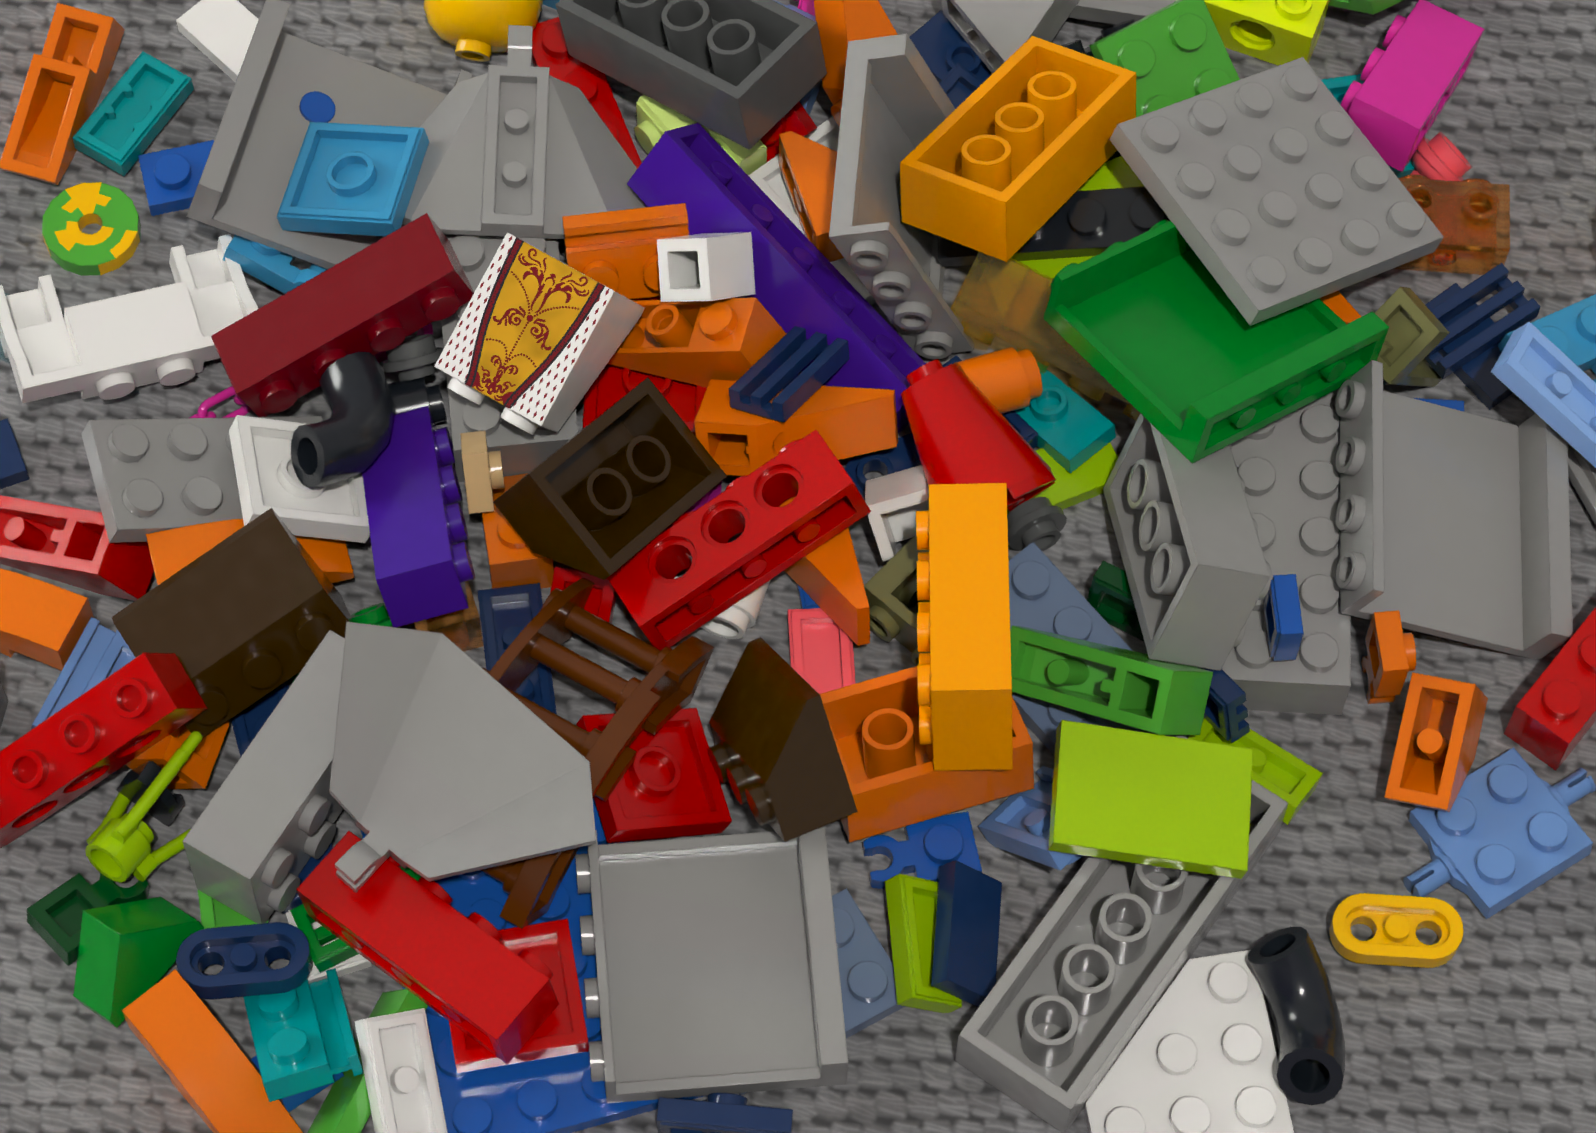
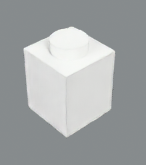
M751 232L701 233L657 239L661 302L715 301L756 294Z

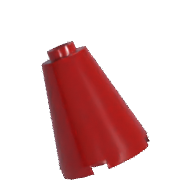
M935 359L906 376L910 387L901 393V397L928 489L930 484L1007 483V510L1011 512L1021 503L1033 499L1055 483L1056 479L1049 465L956 363L943 367L940 360Z

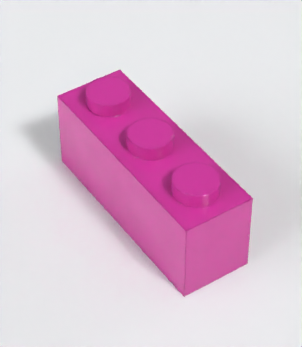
M1419 0L1407 18L1399 14L1396 16L1382 44V47L1386 48V50L1384 51L1377 47L1373 50L1360 77V80L1364 81V83L1361 84L1354 80L1340 104L1387 165L1403 172L1421 141L1427 135L1464 77L1484 31V28L1426 0Z

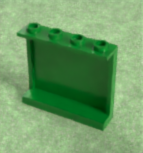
M1162 220L1156 223L1149 231L1126 242H1115L1104 252L1079 264L1071 263L1062 268L1052 280L1050 286L1051 294L1043 318L1192 464L1340 388L1346 380H1350L1355 373L1371 360L1377 361L1389 330V326L1373 311L1346 324L1319 298L1250 326L1176 229V226L1169 220Z

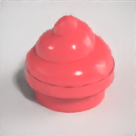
M1439 132L1431 140L1424 137L1412 156L1411 160L1414 171L1409 175L1410 190L1413 192L1423 190L1429 193L1439 190L1451 192L1464 183L1462 176L1472 167L1461 151L1442 132Z

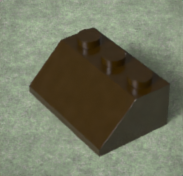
M647 377L493 503L534 553L605 580L727 477V475Z
M272 508L112 616L114 625L135 657L144 652L176 654L207 707L202 713L184 724L191 733L193 731L200 732L202 738L299 673L329 630L345 638L346 622H353L341 594Z
M761 637L750 641L709 721L716 745L708 748V754L720 782L723 784L729 781L739 803L744 804L748 802L757 823L760 826L768 823L786 842L858 811L820 694Z

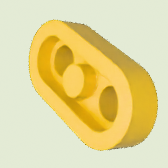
M1359 893L1345 898L1337 906L1330 923L1329 935L1335 950L1345 959L1355 963L1434 968L1446 964L1456 954L1463 938V923L1458 912L1450 904L1437 898ZM1355 924L1367 925L1372 930L1374 937L1367 941L1358 940L1353 936L1350 928ZM1421 928H1429L1437 934L1439 941L1433 945L1423 944L1418 940L1416 931Z

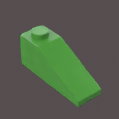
M1012 625L1010 632L1012 692L1159 735H1200L1213 676L1212 671L1194 666L1149 659L1148 654Z

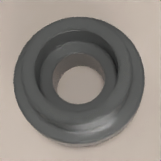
M433 334L405 338L399 346L386 351L387 360L382 362L384 372H397L399 381H408L435 373L433 363L438 360L443 348L435 346Z
M1037 497L1021 503L1007 515L1008 543L1012 549L1022 551L1032 542L1041 551L1050 548L1060 539V531L1066 524L1067 518L1063 510L1058 506H1053L1046 497Z

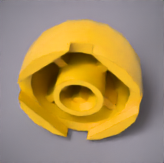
M424 0V10L428 23L438 36L445 42L456 46L455 54L471 61L486 62L490 60L491 53L507 52L509 25L533 26V29L536 27L543 0Z

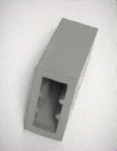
M941 0L945 17L993 74L1031 36L1052 42L1080 0Z

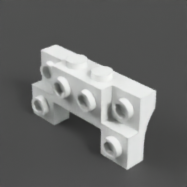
M231 234L219 236L217 249L187 256L183 245L172 247L169 264L175 280L174 284L64 308V317L51 274L38 277V289L5 296L3 286L0 285V341L5 358L9 357L22 404L75 391H80L82 399L99 396L104 400L117 399L134 391L135 387L160 382L164 386H173L192 379L196 373L203 372L204 362L219 359L220 356L211 336L259 309L248 288L240 264L226 257L225 261L222 260L232 240Z

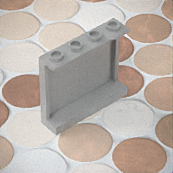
M907 33L848 41L829 238L903 340L917 355L929 359H942L950 356L951 353L974 351L973 340L943 299L945 267H942L938 260V236L903 223L901 215L900 162L955 110V107Z
M825 826L786 842L775 831L598 845L597 830H595L596 844L588 845V853L575 854L578 894L591 893L593 915L580 916L583 956L596 955L597 977L584 978L587 1019L600 1018L602 1041L589 1042L592 1082L605 1081L607 1103L656 1100L659 1097L681 1098L706 1096L711 1093H744L847 1084L848 1054Z

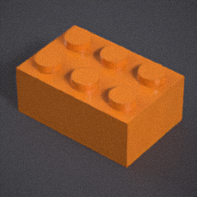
M917 666L820 694L858 811L840 819L849 842L1034 789L1033 742L1013 696V769L934 771L933 744L920 745Z

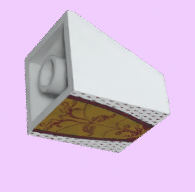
M507 232L434 367L452 376L447 388L468 400L481 405L486 395L504 405L505 408L500 417L532 435H534L538 425L558 433L637 323L645 307Z

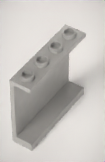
M266 0L186 217L329 269L385 236L282 230L277 214L310 123L300 112L299 105L302 97L314 91L328 95L333 100L336 108L333 119L328 123L420 127L447 94L282 32L281 29L290 4L281 0ZM461 69L454 87L458 82L470 79L472 73Z
M1371 360L1355 373L1350 380H1346L1341 385L1335 404L1336 412L1340 416V445L1336 454V468L1340 473V502L1336 511V525L1340 530V560L1336 569V583L1340 588L1341 613L1371 620L1374 612L1399 610L1402 628L1525 658L1542 659L1568 642L1573 636L1568 442L1536 413L1517 426L1384 391L1383 363Z

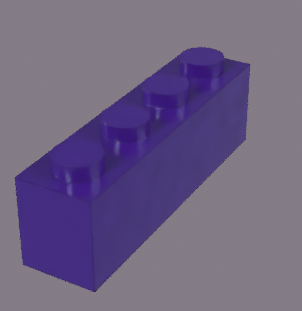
M429 406L394 415L389 444L362 473L376 581L393 627L469 608L465 582L475 579L467 545L465 542H461L469 540V536L459 504L463 499L458 477L453 466L456 463L453 443L447 427L436 429Z

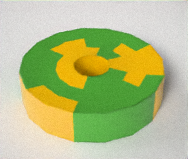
M102 182L81 183L65 189L50 202L43 215L42 235L51 258L64 270L81 276L103 275L119 269L133 256L140 243L141 223L132 199L119 188ZM89 224H99L102 226L94 234L82 232L83 228Z

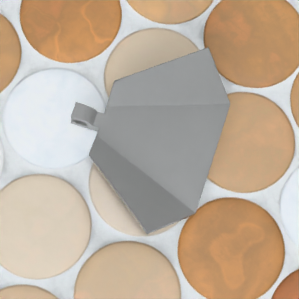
M509 25L507 65H488V73L458 82L419 127L425 129L429 145L402 224L406 225L427 213L444 234L505 237L508 232L515 237L565 239L562 216L644 208L646 206L639 196L627 185V182L637 170L636 166L582 91L576 86L550 76V67L531 66L533 26Z
M346 622L329 792L354 819L356 826L366 834L362 840L354 844L335 863V868L337 869L336 876L356 893L390 856L404 869L408 867L426 880L433 881L596 844L590 762L443 633Z

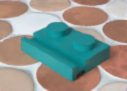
M336 968L326 971L328 978L310 984L308 979H306L300 986L289 992L243 997L260 1073L269 1102L334 1083L333 1075L352 1069L354 1076L363 1074Z

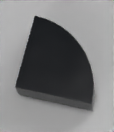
M147 761L129 771L116 790L136 804L162 768L153 761ZM166 787L147 813L169 827L184 805L183 797L181 794L174 793L172 795Z

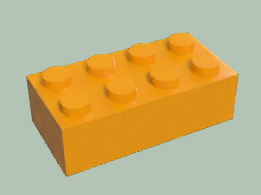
M1031 36L900 162L902 222L1007 262L1117 151L1109 140L1117 124L1136 118V72Z
M1007 483L930 484L929 511H916L917 550H929V552H918L917 601L930 600V602H918L917 613L918 652H930L919 653V665H917L920 745L933 744L934 771L1013 769Z

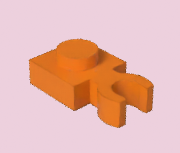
M1399 610L1374 612L1365 638L1368 656H1363L1361 661L1362 672L1367 673L1368 677L1367 703L1394 702L1395 695H1400L1408 671H1415V641L1412 633H1403Z

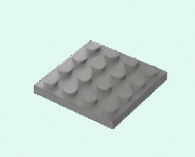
M1303 57L1119 123L1109 139L1250 326L1433 253L1444 238Z

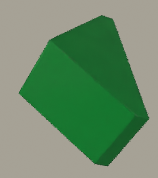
M162 897L83 910L73 996L85 1007L118 1028L125 1020L122 1010L161 979L176 961L177 952L182 942L194 932L204 929V927L198 920Z

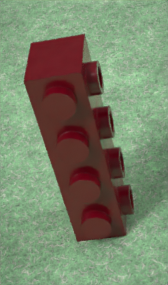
M426 213L215 333L211 338L236 394L258 417H266L272 413H278L290 408L298 398L319 387L321 375L336 360L356 352H369L375 355L379 352L394 349L404 341L405 337L426 325L452 316L460 306L471 300L474 291L450 241Z

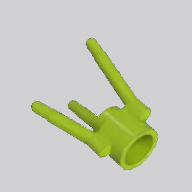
M193 731L129 813L124 814L131 800L118 793L100 826L86 840L88 844L85 848L87 858L105 877L121 883L125 882L133 874L139 881L144 882L158 865L185 849L183 840L191 829H188L150 853V843L154 840V835L142 819L202 740L200 732Z

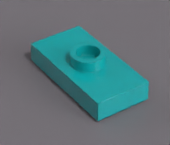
M142 51L73 136L75 149L125 176L139 159L138 155L143 154L194 90L192 78Z
M1036 361L1042 379V395L1030 399L1028 407L1014 411L1038 433V447L1043 448L1057 463L1069 473H1072L1116 438L1115 424Z

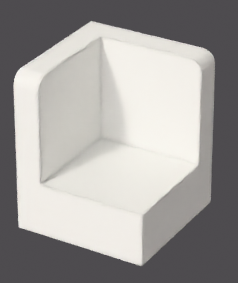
M922 465L867 480L865 483V502L871 510L867 516L883 562L890 560L896 554V542L910 539L914 536L917 537L916 511H929V489Z

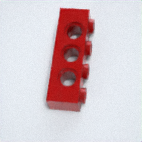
M814 430L804 438L785 445L777 456L749 475L733 480L724 492L697 510L680 516L673 523L672 527L650 541L609 576L608 580L651 644L659 650L666 646L670 648L870 513L871 510L853 480L817 430ZM791 497H795V499L792 502L780 507V505L784 501ZM743 532L736 540L727 543L732 536ZM689 568L684 575L674 579L680 571Z
M142 653L0 751V848L32 829L207 709L175 653Z

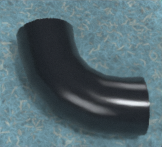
M369 352L348 354L336 360L321 375L320 386L329 401L332 410L331 417L318 423L298 426L293 433L291 440L292 465L299 480L309 488L334 484L363 473L389 444L395 405L384 372L375 355Z
M1303 927L1281 929L1260 940L1248 954L1249 963L1265 994L1275 1024L1279 1047L1276 1076L1279 1087L1289 1098L1307 1105L1324 1104L1335 1098L1342 1088L1344 1078L1345 1040L1340 1013L1329 977L1308 931Z

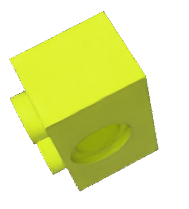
M1204 0L1225 48L1278 66L1301 57L1309 64L1322 32L1329 0Z

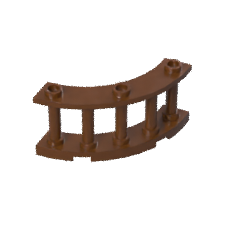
M582 578L568 586L565 590L554 589L544 602L541 611L519 633L490 671L486 668L483 669L590 762L592 796L606 802L635 760L637 751L629 748V746L643 729L655 735L671 717L691 703L715 647L691 636L674 649L667 646L662 650L657 649L586 611L584 606L594 583ZM573 633L648 672V674L642 681L636 677H632L627 681L561 644L571 639ZM541 663L615 703L616 713L603 731L595 728L588 732L515 691L535 667ZM579 847L480 870L502 882L503 891L509 894L500 917L522 929L546 914Z

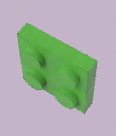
M1177 0L1089 45L1094 58L1136 72V117L1240 80L1204 0Z

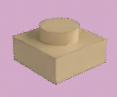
M486 430L460 433L469 514L494 511L493 489L505 488L501 451L488 452Z

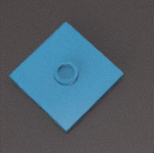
M310 122L277 214L282 230L387 236L401 228L429 145L425 129L419 127Z

